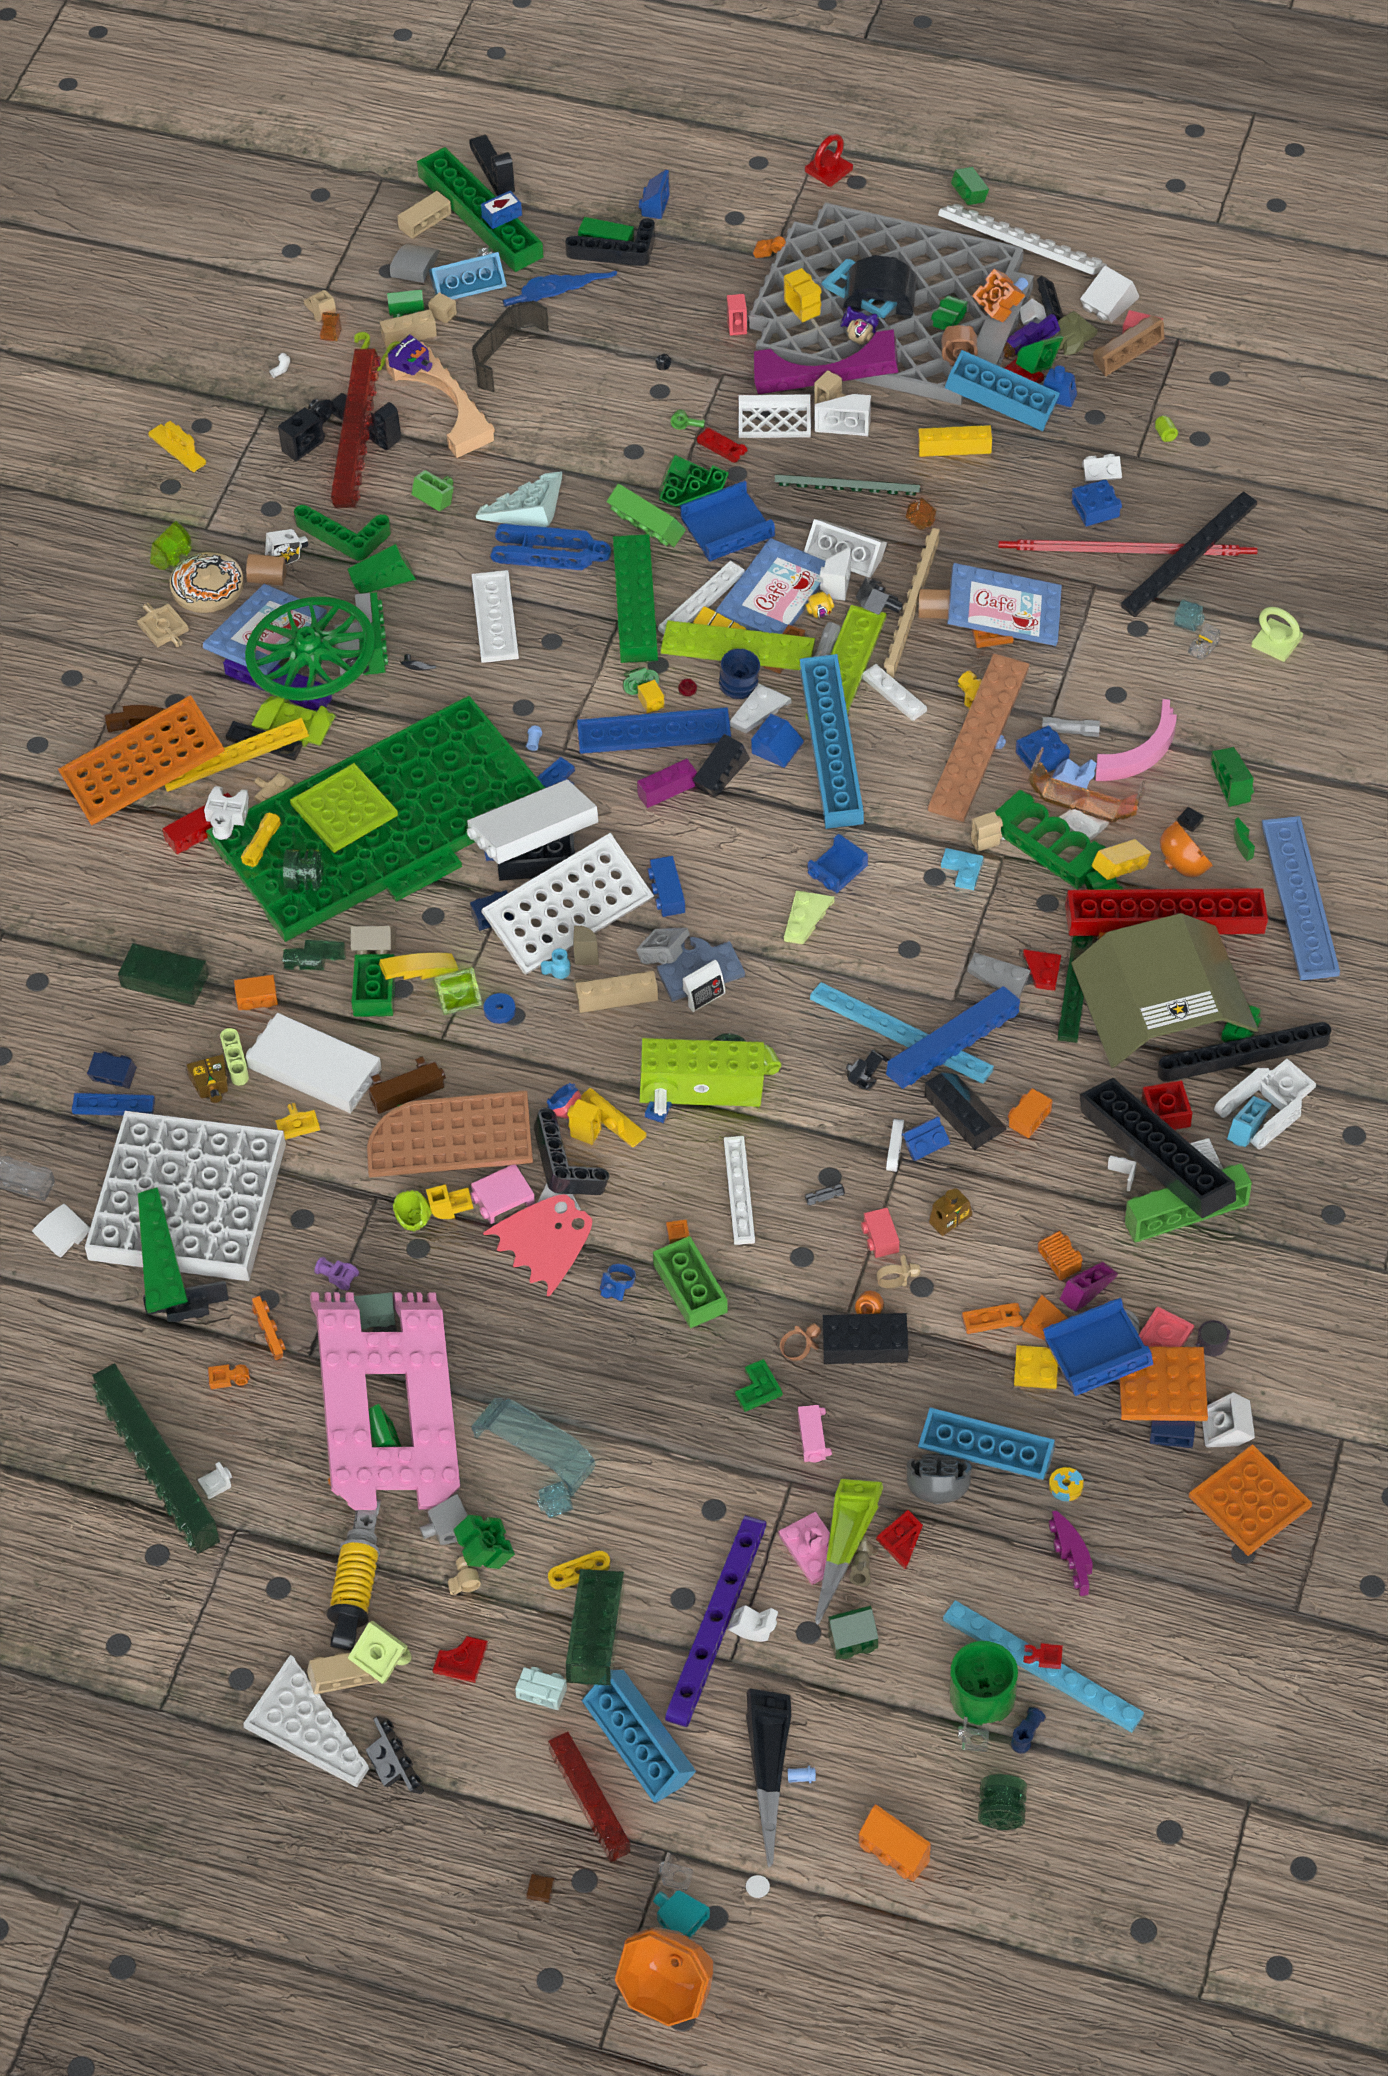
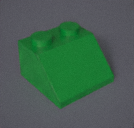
M1060 335L1022 347L1017 354L1016 364L1031 374L1050 369L1063 336Z

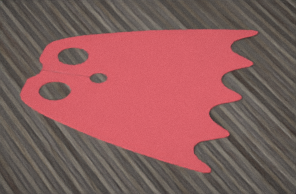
M564 1194L556 1195L513 1214L486 1230L483 1235H498L500 1242L497 1251H513L515 1253L513 1267L529 1266L531 1268L529 1282L546 1281L548 1284L547 1297H549L562 1281L581 1251L590 1233L592 1218L585 1211L577 1210L575 1202L569 1196ZM558 1202H565L568 1208L566 1212L559 1214L555 1211V1205ZM576 1218H582L585 1223L584 1227L575 1230L572 1227V1221ZM561 1223L562 1227L560 1229H556L555 1224Z

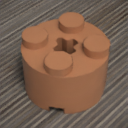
M948 326L945 329L941 338L942 357L949 362V365L954 366L961 350L975 356L978 355L977 336L971 326Z

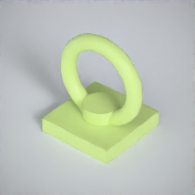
M1267 607L1259 615L1262 629L1252 641V647L1285 662L1303 638V633L1300 632L1297 621L1290 613L1278 607ZM1270 614L1278 615L1284 618L1291 627L1272 618L1267 622V616Z
M374 1621L368 1623L348 1657L349 1660L382 1684L388 1680L396 1665H406L412 1658L407 1645Z

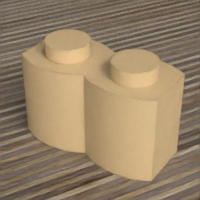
M991 812L972 819L971 841L977 852L1000 844V839H1002L1001 827L1003 826L1000 816H997L995 812Z

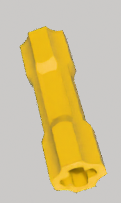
M270 812L265 814L251 843L241 855L242 862L245 865L255 867L258 864L266 845L281 824L280 818L276 814H271Z

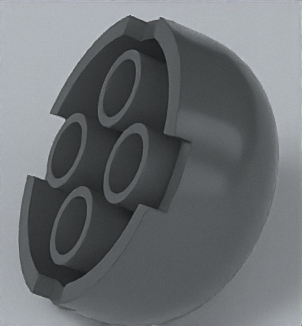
M944 1454L922 1455V1459L916 1461L911 1458L906 1466L907 1485L910 1491L923 1501L933 1504L953 1502L960 1499L968 1491L971 1483L972 1466L968 1461L962 1463L957 1461L956 1457Z

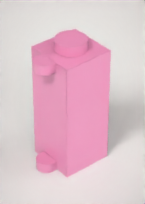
M819 1405L798 1407V1421L804 1462L816 1463L826 1460V1456L832 1455L830 1448L825 1449L821 1416L826 1414L825 1408H819Z

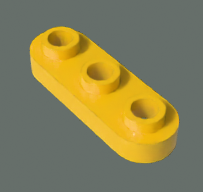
M595 1551L555 1566L548 1572L549 1585L554 1589H564L601 1575L609 1570L611 1565L610 1557L604 1551ZM603 1563L602 1566H597L596 1564ZM578 1570L583 1571L581 1574L576 1573ZM557 1578H562V1579H563L562 1581H559V1582L556 1581Z

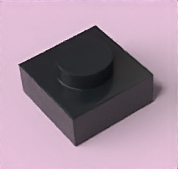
M1187 807L1177 818V822L1182 827L1193 832L1203 822L1204 815Z

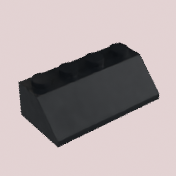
M940 1073L925 1082L924 1097L974 1150L1007 1130L1006 1126L957 1074Z

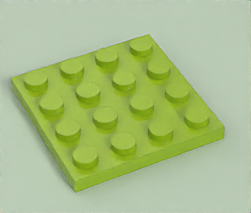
M355 763L290 800L294 809L333 853L398 816L395 807Z

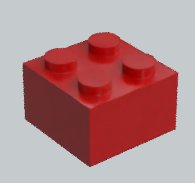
M1182 1080L1142 1088L1141 1102L1171 1128L1177 1130L1191 1127L1193 1113Z

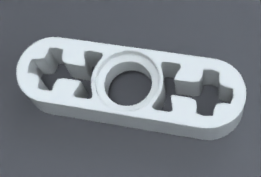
M894 1119L886 1171L897 1172L904 1120Z

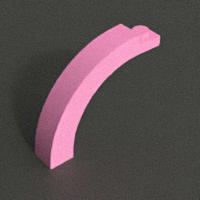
M1162 699L1160 724L1149 740L1137 748L1126 752L1097 754L1096 781L1119 780L1137 775L1152 767L1165 755L1173 741L1177 715L1173 714V707H1170V699Z

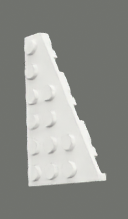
M290 1655L243 1723L244 1728L358 1787L369 1770L367 1763L349 1740L337 1719L334 1718L331 1710L323 1702L320 1694L313 1693L307 1675L297 1664L295 1658Z

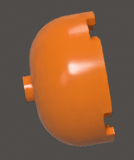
M1177 821L1164 830L1160 838V848L1167 858L1164 862L1171 870L1175 868L1181 875L1193 878L1201 876L1213 866Z

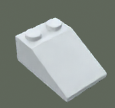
M851 394L815 404V432L869 435L871 395Z

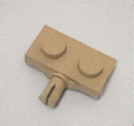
M278 773L269 782L257 777L254 783L261 787L262 790L254 796V799L259 804L294 786V782L281 773Z

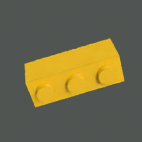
M1136 839L1099 850L1092 863V867L1109 880L1144 869L1149 862L1148 859L1151 852Z

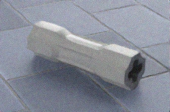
M833 622L826 624L814 657L831 654L841 630L839 625Z
M1043 716L1042 728L1049 725L1058 734L1069 733L1099 737L1100 720H1065L1058 717Z

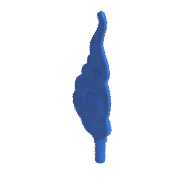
M617 271L575 276L548 275L535 277L522 288V294L503 300V304L506 307L517 303H533L542 298L556 296L568 290L581 288L593 280L613 277L617 275Z

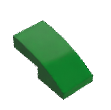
M1237 817L1233 830L1234 839L1242 856L1246 861H1249L1254 857L1255 846L1249 840L1250 830Z

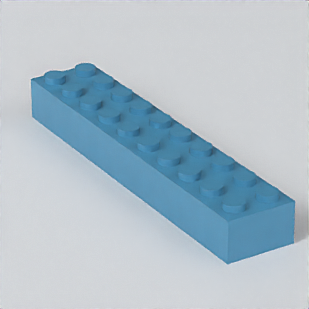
M834 654L800 659V674L825 829L864 824V811L838 656Z

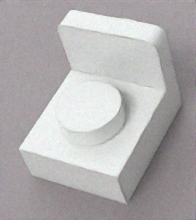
M220 1462L215 1464L216 1470L198 1479V1483L208 1499L231 1488V1473L227 1467L223 1468Z

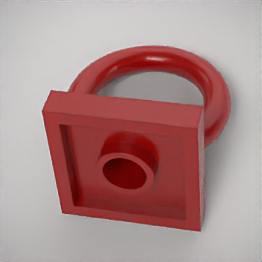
M832 134L825 138L818 147L814 160L805 166L806 173L829 187H832L853 170V164L840 157L844 147L842 136ZM837 141L835 153L829 149L825 151L831 142Z

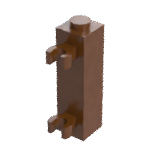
M422 1056L415 1059L417 1069L382 1082L379 1074L371 1076L373 1086L368 1088L370 1100L377 1113L380 1114L398 1107V1105L445 1088L444 1079H446L444 1070L438 1068L436 1062L427 1065Z

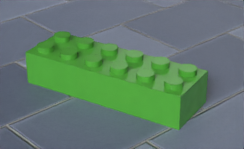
M1242 1163L1230 1165L1221 1170L1235 1182L1236 1201L1204 1218L1197 1215L1168 1188L1159 1191L1154 1190L1147 1195L1136 1196L1127 1201L1125 1225L1134 1243L1247 1206L1249 1204L1252 1182Z

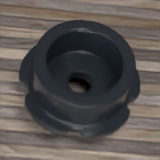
M665 353L659 355L655 361L657 369L664 371L670 367L672 362L671 358Z

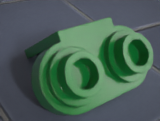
M645 667L625 672L624 676L628 677L623 682V690L629 695L638 694L639 685L655 680L658 684L659 676L655 671L647 670Z

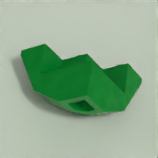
M674 455L670 459L663 476L658 500L673 507L722 490L729 473L713 465L707 470Z

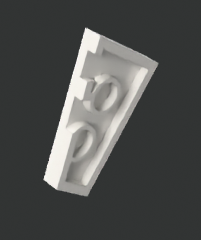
M758 684L730 720V727L747 733L761 724L763 719L770 714L774 715L784 705L788 706L791 704V698Z

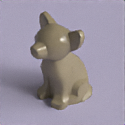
M866 1537L862 1538L855 1552L857 1555L854 1558L849 1573L850 1582L860 1587L868 1586L871 1583L869 1556L877 1554L879 1549L878 1547H873Z

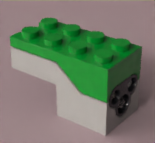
M377 592L355 594L356 607L370 620L375 634V650L372 659L361 675L386 673L385 665H388V655L384 654L387 653L386 640H383L386 639L385 626H381L385 623L384 613L380 612L383 610L382 599L378 600ZM357 621V623H352L345 633L361 632L363 630ZM342 624L335 625V629ZM364 637L337 644V649H362ZM359 656L342 660L351 667ZM339 666L340 675H342L346 672V670Z

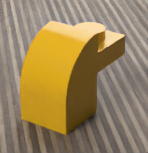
M444 1184L426 1189L432 1214L439 1219L455 1218V1213L474 1209L469 1188L448 1193L447 1186Z

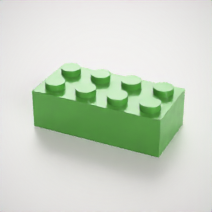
M619 483L606 501L611 506L610 510L616 513L619 518L629 521L637 529H642L645 534H650L651 538L655 537L666 547L668 544L675 547L686 531L674 517Z
M690 1236L653 1252V1265L690 1329L728 1312L727 1298Z

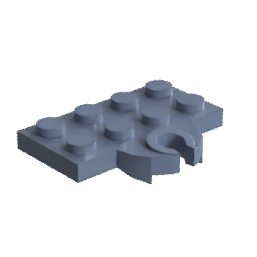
M690 937V945L694 946V949H685L684 942L681 945L683 952L675 962L657 966V972L671 1002L688 996L683 991V978L714 960L719 964L724 984L745 977V971L730 941L711 947L708 942L701 938Z

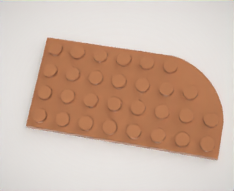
M527 1091L417 1100L400 1105L387 1113L377 1123L369 1137L367 1145L369 1178L533 1163Z

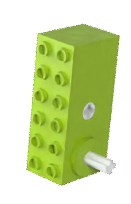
M642 1038L639 1103L654 1102V1113H658L659 1116L667 1113V1102H671V1104L761 1107L764 1081V1042Z

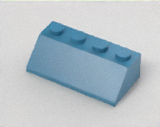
M498 252L428 269L436 295L441 293L453 300L507 287Z

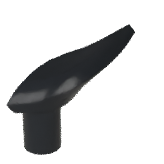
M405 654L404 661L400 662L404 667L416 671L436 668V665L412 661L410 654Z

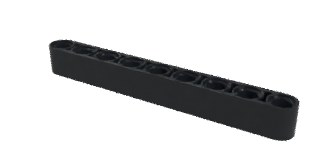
M1318 1022L1166 1055L1159 1060L1158 1077L1162 1081L1170 1082L1321 1049L1329 1045L1332 1030L1329 1024Z

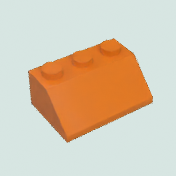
M875 1804L859 1832L860 1847L868 1853L872 1852L882 1864L890 1865L896 1869V1872L902 1878H908L914 1882L930 1862L931 1843Z

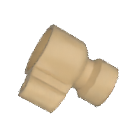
M464 1556L458 1558L456 1566L460 1572L457 1576L448 1580L451 1595H456L461 1591L472 1592L481 1586L478 1571L474 1569V1566H467Z

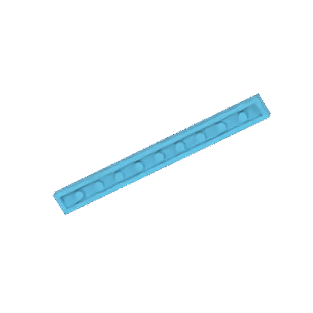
M822 982L819 983L810 995V1000L908 1048L929 1035ZM962 1050L958 1055L952 1056L943 1064L982 1084L991 1075L994 1068L993 1065Z
M956 1600L943 1616V1621L977 1641H991L1002 1645L1013 1655L1017 1665L1131 1733L1144 1716V1712L1062 1663L1061 1669L1039 1667V1661L1031 1664L1024 1663V1656L1032 1655L1030 1652H1024L1025 1645H1028L1027 1642Z

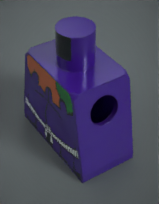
M410 334L388 353L389 366L407 374L415 375L421 369L429 372L432 368L428 349Z

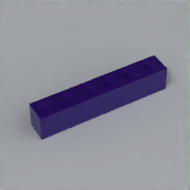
M227 658L223 662L225 675L263 690L252 679L246 666ZM277 664L268 674L278 670L281 666ZM297 673L290 687L306 688L309 677ZM288 674L272 681L285 685ZM315 681L313 687L322 685L324 683H319ZM332 695L313 700L289 701L303 708L318 711L320 706L327 707L332 700Z

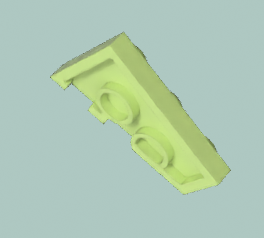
M796 890L784 941L804 944L815 929V925L820 918L822 919L826 914L828 907L834 903L835 897Z

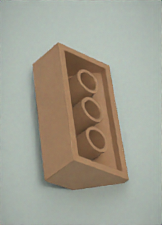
M1151 315L1148 318L1142 319L1133 328H1128L1119 337L1112 338L1105 346L1098 347L1093 353V361L1105 377L1164 340L1163 320Z

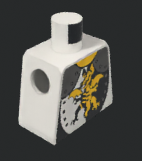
M292 529L266 533L265 555L285 557L286 565L297 561L300 557V549L308 547L307 538L305 536L298 538Z

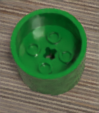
M976 1641L961 1648L954 1656L950 1671L949 1695L954 1711L963 1720L982 1726V1724L1002 1721L1013 1710L1016 1701L1018 1667L1015 1658L1005 1647L991 1641Z

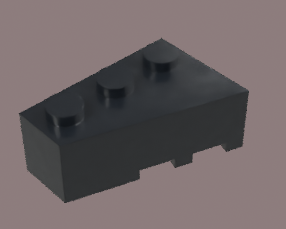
M723 734L694 777L693 782L695 786L713 797L721 793L724 787L750 760L744 745Z

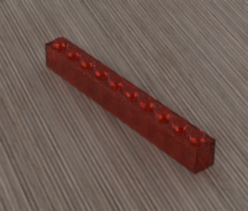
M354 349L331 492V500L335 508H356V503L360 499L359 485H362L361 472L365 468L363 459L364 455L367 454L366 440H369L368 427L372 423L371 411L374 410L373 396H376L375 383L379 379L377 370L381 366V358L377 355L376 349Z

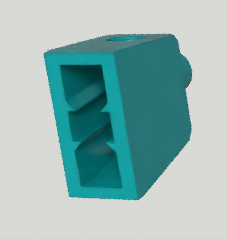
M680 1890L676 1891L670 1898L660 1891L653 1899V1902L660 1907L657 1912L659 1924L665 1929L679 1931L689 1938L710 1918V1908Z

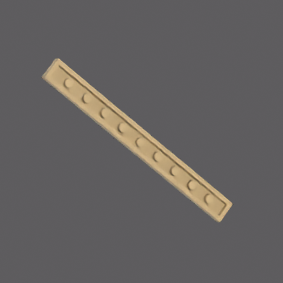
M932 528L931 534L926 537V548H923L921 552L922 561H918L917 575H914L912 579L913 588H909L907 595L908 603L905 602L903 606L904 615L899 617V630L894 632L893 641L895 642L890 644V656L885 659L884 668L887 669V674L892 678L895 676L919 604V589H924L939 544L940 529Z

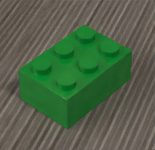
M394 954L355 955L352 987L354 1017L393 1016L396 977L386 980L379 962L380 959L394 957Z

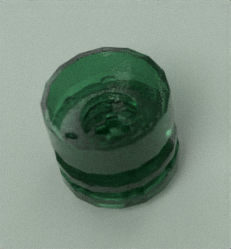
M286 849L283 862L285 890H299L301 881H303L305 890H310L312 883L313 890L319 891L324 872L321 851L314 850L312 857L311 850L307 849L304 858H302L300 849Z
M994 1774L984 1777L980 1782L979 1798L981 1801L979 1802L978 1821L986 1827L998 1830H1013L1022 1827L1025 1824L1026 1806L1024 1803L1027 1797V1783L1019 1777L1006 1774Z

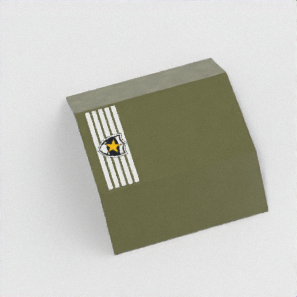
M1180 913L1110 931L1072 962V967L1111 1069L1115 1068L1150 1038L1220 1020L1255 1032L1258 1031L1215 925Z

